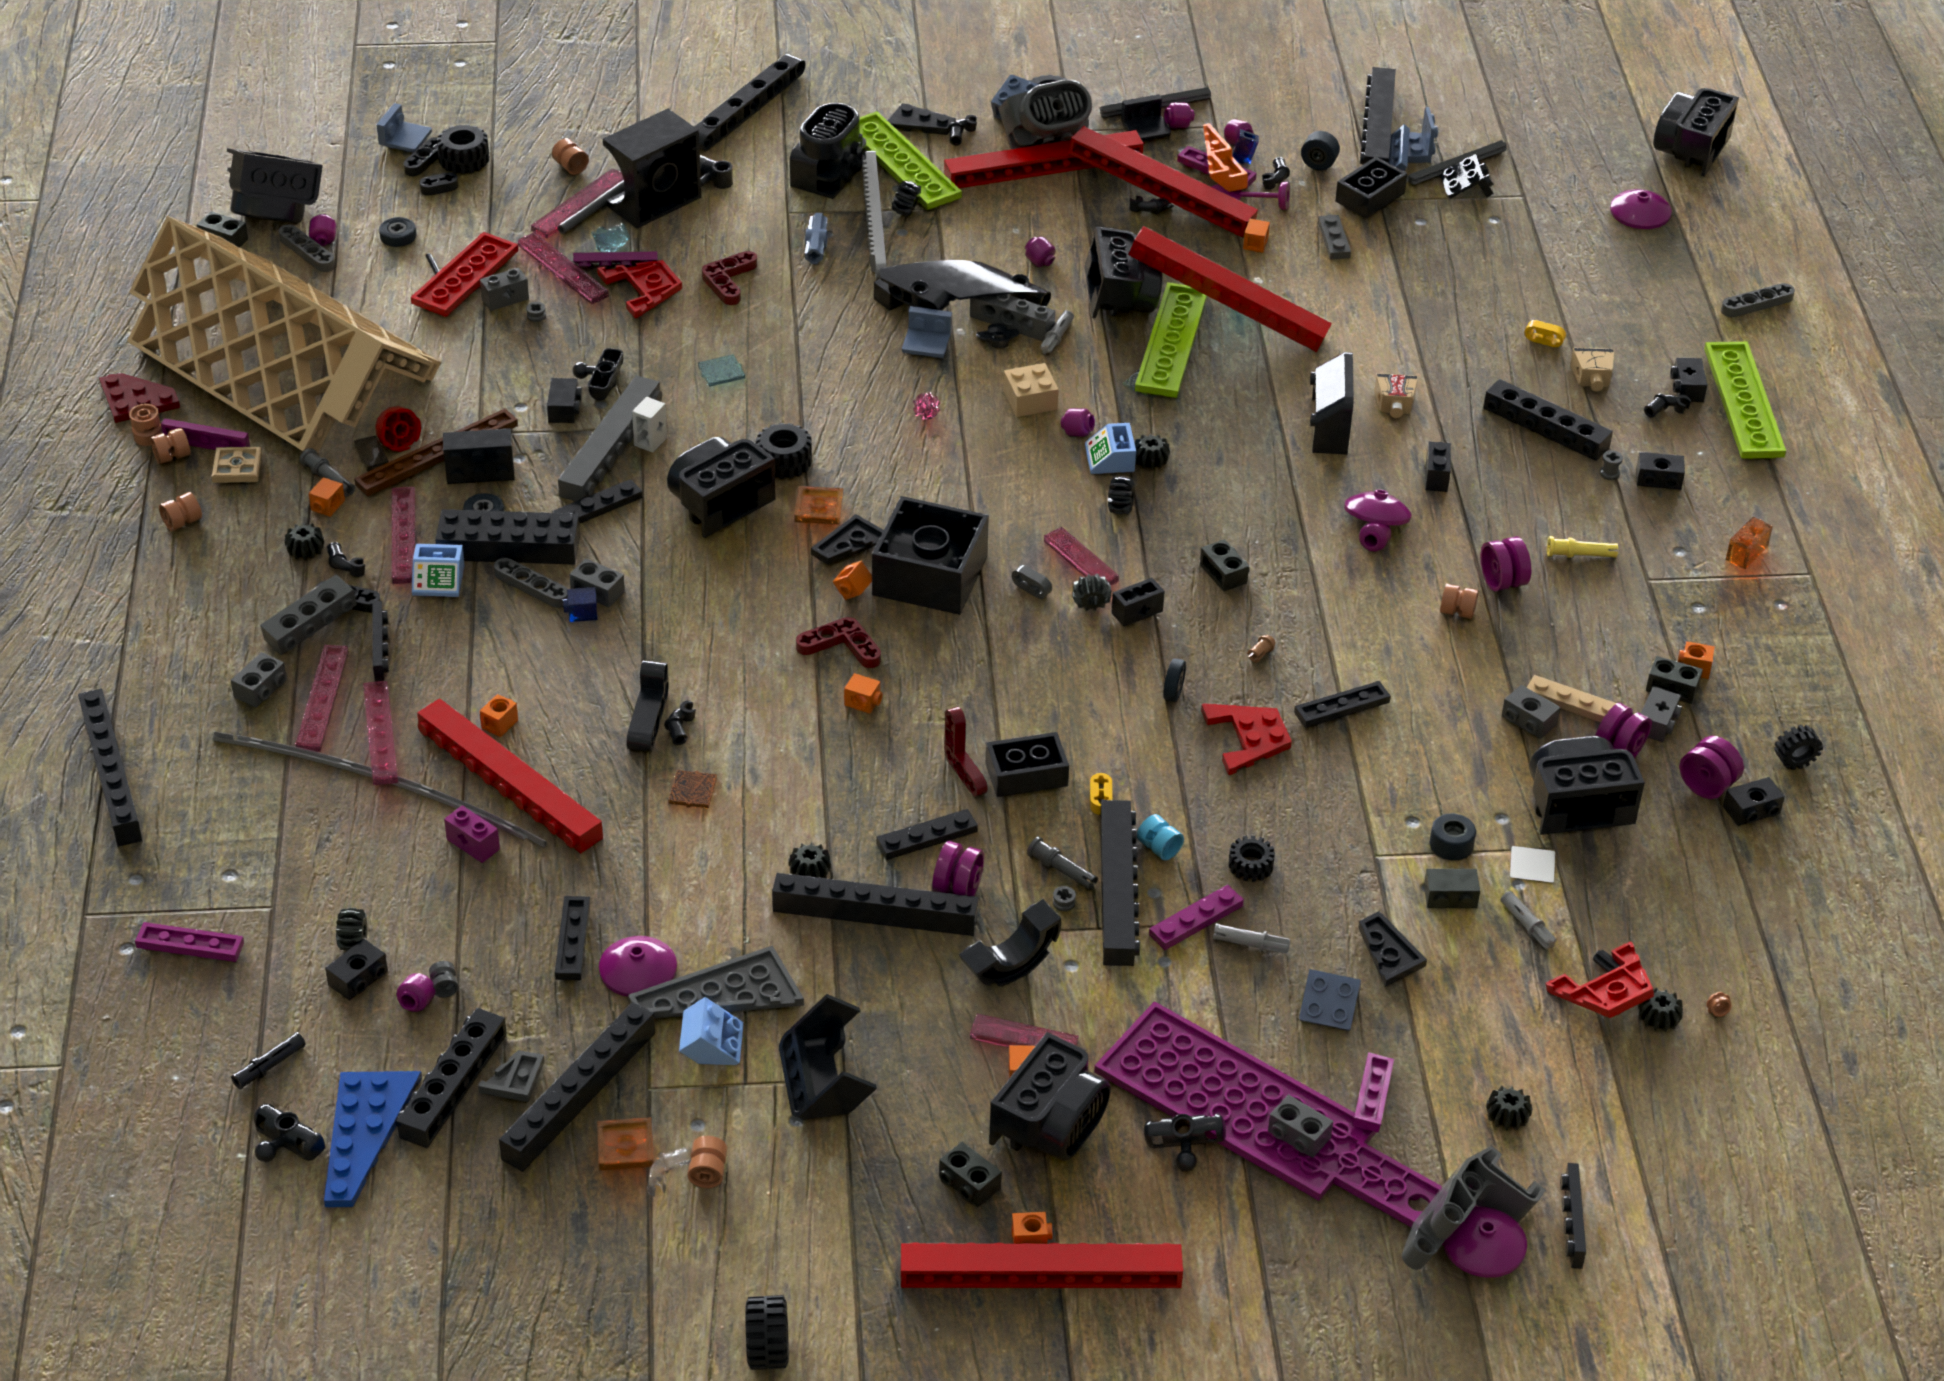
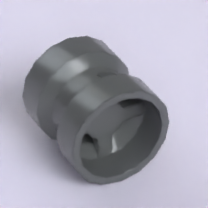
M439 961L430 967L429 976L436 991L435 996L446 998L454 995L459 989L454 965L449 961Z

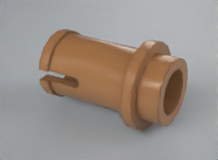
M1270 635L1259 637L1258 643L1247 652L1249 659L1258 663L1268 652H1272L1276 644L1274 638Z

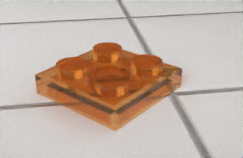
M799 486L794 522L840 525L844 488Z
M651 1117L597 1121L599 1171L654 1167Z

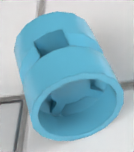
M1157 814L1151 815L1143 821L1137 831V839L1162 860H1169L1174 857L1184 843L1183 834L1170 826L1167 821Z

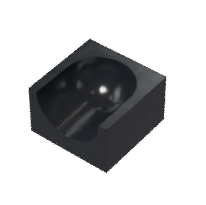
M669 108L603 138V146L615 158L625 185L624 192L607 199V207L636 229L702 198L699 130Z
M901 496L872 553V595L961 615L988 556L989 515Z

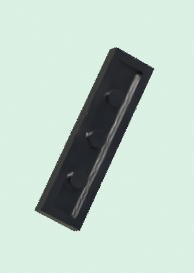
M629 479L552 511V513L579 514V522L581 524L643 498L642 490Z
M373 601L375 683H385V673H389L388 658H385V656H389L388 642H384V640H389L388 626H384V624H389L388 610H383L382 601Z
M1376 681L1296 705L1294 713L1302 725L1308 728L1390 703L1391 695L1380 681Z
M965 809L877 836L876 844L885 859L889 860L978 832V825L969 810Z
M564 896L555 980L582 979L590 896Z
M1567 1163L1565 1174L1560 1176V1190H1565V1195L1562 1197V1212H1567V1218H1564V1234L1569 1236V1240H1566L1565 1253L1566 1257H1570L1571 1268L1583 1269L1586 1256L1579 1163Z

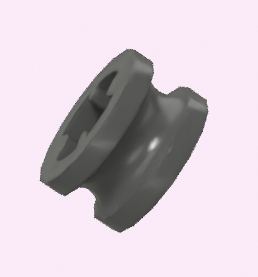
M541 302L528 304L526 307L527 318L533 322L544 320L546 318L545 305Z
M1068 886L1056 888L1053 892V906L1059 911H1070L1073 909L1076 898L1075 891Z

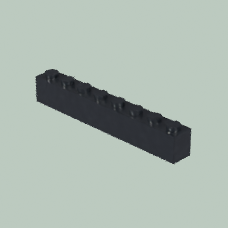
M1372 67V75L1368 74L1360 164L1362 165L1374 157H1378L1387 163L1389 162L1396 69Z
M101 688L79 693L81 711L117 847L141 842L140 826L103 690Z
M1101 800L1103 965L1134 966L1135 956L1140 955V940H1135V937H1139V921H1134V918H1138L1139 902H1134V899H1138V884H1133V880H1137L1138 866L1133 865V862H1137V847H1132V844H1136L1137 836L1136 829H1132V826H1136V811H1131V801Z
M784 873L776 874L772 889L773 912L967 936H974L978 919V897Z
M632 1002L499 1139L501 1160L523 1172L654 1036V1013Z

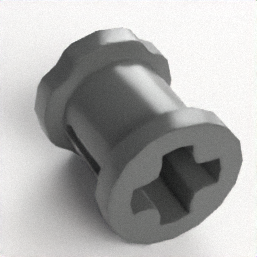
M1606 451L1603 454L1604 466L1600 469V475L1604 479L1615 480L1620 476L1619 465L1623 461V456L1617 451Z

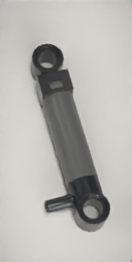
M700 155L701 187L709 181H712L713 185L719 189H726L733 185V168L730 162L715 161Z

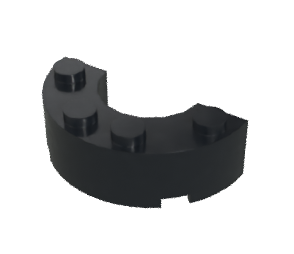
M1042 899L1036 904L1030 905L1022 912V920L1019 927L1006 941L991 947L985 946L981 941H978L974 945L965 948L959 956L983 984L988 986L991 983H996L998 986L1008 985L1029 974L1050 953L1047 948L1052 940L1057 942L1062 923L1061 917Z

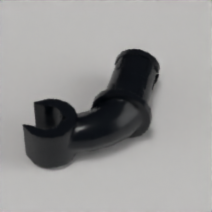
M967 115L965 119L949 124V141L952 145L957 146L962 143L964 129L969 132L976 130L977 117L975 115Z
M1277 157L1273 160L1274 174L1265 173L1262 175L1264 189H1273L1276 183L1289 177L1290 170L1286 166L1284 158Z
M1136 196V200L1130 198L1129 209L1133 212L1145 211L1159 214L1160 211L1174 207V204H1171L1165 198H1153L1150 201H1143V197Z
M1659 393L1655 395L1652 402L1644 407V413L1648 417L1653 418L1662 409L1674 406V410L1677 413L1684 414L1685 408L1689 409L1691 400L1686 395L1677 397Z
M332 542L327 546L328 562L332 568L350 572L355 577L365 575L364 559L356 557L350 561L347 560L342 552V546L338 542Z
M691 701L682 702L680 708L674 710L664 723V727L669 731L674 745H682L687 741L688 737L682 725L683 721L689 722L695 718L696 709H692L693 702Z

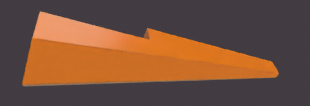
M1210 123L1204 124L1203 130L1211 179L1228 192L1248 188V173L1232 157V148Z

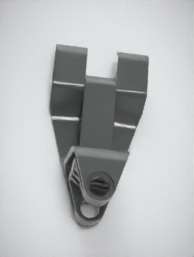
M1493 1146L1467 1158L1456 1169L1425 1210L1414 1221L1402 1252L1404 1263L1411 1269L1419 1270L1423 1268L1438 1251L1445 1239H1448L1464 1222L1475 1205L1500 1210L1519 1223L1540 1200L1546 1189L1534 1181L1526 1190L1496 1165L1502 1155Z

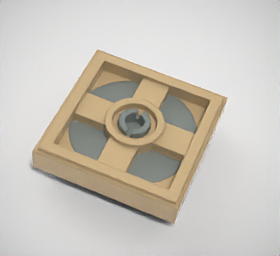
M216 448L212 482H258L262 448Z

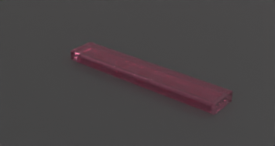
M612 168L533 223L531 231L545 238L550 237L558 231L559 224L624 180L622 173Z
M535 232L518 240L520 248L590 304L609 297V291Z
M415 487L392 488V584L412 583L413 556L416 546Z
M324 645L295 744L296 747L321 752L349 653L348 646Z
M388 682L363 683L373 785L398 783Z

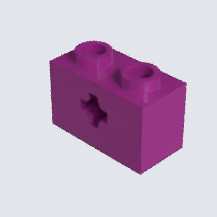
M463 805L444 819L447 840L479 862H485L500 850L498 828Z

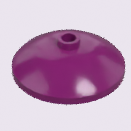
M1631 189L1621 192L1612 199L1610 205L1611 214L1617 221L1636 229L1661 227L1670 220L1672 208L1665 198L1655 192L1644 189Z
M1381 489L1353 495L1345 500L1344 503L1346 512L1367 522H1378L1384 525H1403L1410 522L1412 516L1405 504Z
M631 936L616 941L604 951L599 961V974L602 982L614 993L626 997L629 994L673 980L677 971V960L673 950L661 940L648 936Z
M1474 1207L1457 1230L1448 1239H1445L1443 1246L1449 1259L1461 1270L1478 1277L1494 1278L1507 1275L1521 1265L1527 1251V1239L1519 1223L1508 1214L1489 1207Z

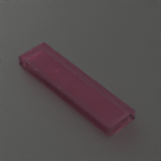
M1063 527L1044 535V542L1084 577H1087L1088 573L1090 576L1098 573L1100 577L1106 576L1110 585L1119 582V575Z
M978 1013L970 1031V1039L1009 1047V1045L1036 1046L1046 1032L1077 1046L1079 1036Z

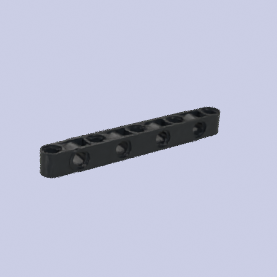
M785 54L704 117L702 121L694 126L699 130L700 149L707 151L790 86L792 82L803 74L806 67L805 61L790 54Z

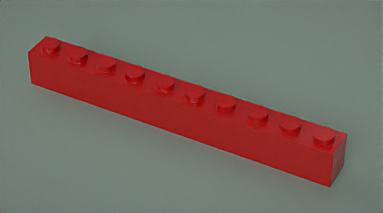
M1085 126L1071 137L1069 154L1153 195L1165 198L1170 203L1240 237H1244L1249 219L1257 218L1258 209Z
M1136 130L1104 135L1143 154L1144 143ZM1071 140L945 159L944 175L960 189L1095 168L1096 166L1069 154Z
M1145 226L1138 233L1129 251V256L1315 352L1320 348L1332 325L1331 322Z
M437 699L417 712V726L424 736L427 735L438 747L448 751L455 760L461 761L471 772L479 775L486 784L496 788L503 797L513 801L520 810L523 809L530 814L534 821L543 824L551 834L561 838L568 847L574 848L581 854L603 839L602 821L442 699Z
M901 1243V1288H1182L1183 1260L1181 1244Z

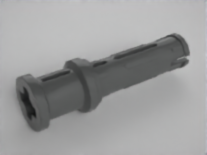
M308 448L301 454L300 464L304 467H309L315 476L342 483L345 497H349V494L352 495L354 493L355 485L330 467L329 461L326 458H321L315 449Z
M1038 836L1033 839L1027 849L1029 857H1036L1041 860L1047 868H1056L1089 891L1095 887L1087 879L1096 884L1098 881L1096 875L1091 874L1061 855L1062 853L1059 848H1052L1044 843L1043 838Z

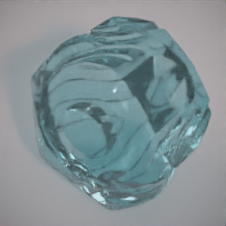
M621 224V227L614 226L608 230L602 226L597 229L596 233L594 231L591 232L595 240L596 249L601 252H616L630 239L624 224Z

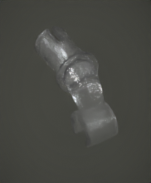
M686 1147L666 1154L658 1153V1158L653 1163L649 1172L647 1191L650 1195L655 1197V1184L660 1186L665 1193L667 1178L663 1173L667 1174L669 1170L688 1165L691 1162L690 1154Z

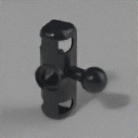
M606 348L603 350L596 366H588L584 362H578L573 366V374L576 378L584 379L588 375H592L588 382V391L593 399L598 401L606 399L610 390L616 386V377L624 360L623 351Z
M263 1104L256 1110L254 1114L256 1130L272 1139L271 1142L262 1141L256 1146L255 1156L259 1161L265 1163L272 1161L276 1156L277 1150L281 1147L290 1150L307 1161L315 1159L325 1150L322 1135L318 1132H313L312 1128L300 1122L295 1113L283 1112L280 1109H275L271 1104ZM265 1120L264 1129H262L259 1124ZM304 1141L302 1153L298 1150L297 1146Z
M1178 1114L1174 1118L1161 1119L1160 1122L1147 1121L1144 1125V1137L1150 1148L1181 1146V1152L1176 1157V1166L1183 1172H1189L1197 1164V1158L1191 1151V1145L1222 1142L1226 1138V1125L1224 1118L1220 1114H1215L1212 1117ZM1190 1126L1187 1133H1178L1181 1127ZM1215 1130L1217 1138L1207 1139L1205 1131ZM1162 1136L1163 1144H1153L1151 1137Z

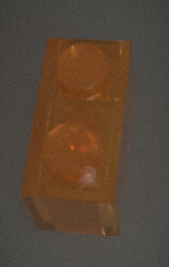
M1752 517L1730 539L1725 560L1746 569L1768 547L1773 526Z

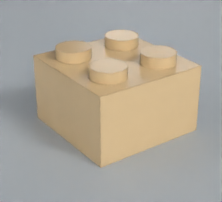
M1045 363L1004 370L1003 392L1016 417L1058 410L1059 389Z

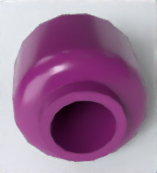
M1171 103L1164 110V120L1170 128H1188L1191 121H1194V110L1190 108L1188 103Z
M1233 119L1224 128L1225 141L1231 145L1244 147L1252 141L1254 136L1252 126L1245 121Z
M319 214L310 220L308 236L321 246L331 244L336 237L337 225L335 220L326 214Z
M1033 237L1027 242L1025 256L1036 267L1050 266L1054 262L1056 249L1046 238Z
M1070 408L1061 418V427L1070 437H1086L1094 430L1095 418L1086 408Z
M1378 522L1365 523L1359 533L1361 545L1373 552L1382 550L1391 538L1390 526Z
M414 973L401 983L397 989L396 996L404 1009L410 1012H419L431 1002L436 991L432 980L423 974Z

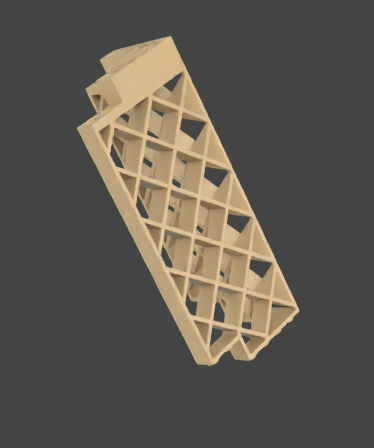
M168 215L129 293L146 304L127 342L302 451L313 448L319 453L335 419L343 424L356 427L385 368L425 383L426 380H433L441 364L437 359L266 258L241 249L222 237ZM174 244L175 252L168 255ZM202 257L209 261L211 274L197 280L193 260ZM178 267L181 287L167 293L164 272ZM237 278L246 283L248 295L232 301L229 281ZM214 288L217 309L202 314L199 294ZM274 300L283 305L285 317L269 324L266 303ZM184 301L187 322L173 327L170 307ZM250 310L254 331L239 337L235 316ZM311 322L320 327L322 340L306 346L302 325ZM220 323L223 344L209 350L205 329ZM156 325L157 335L150 337ZM287 332L291 353L275 360L272 338ZM190 336L193 357L179 362L175 342ZM348 344L349 346L342 358L340 347ZM257 345L260 366L245 372L241 351ZM325 354L329 376L312 382L309 360ZM226 358L229 379L215 385L211 364ZM294 367L297 389L282 395L278 373ZM263 380L266 402L251 408L247 386ZM325 392L317 407L315 396ZM300 403L304 425L288 431L284 409Z

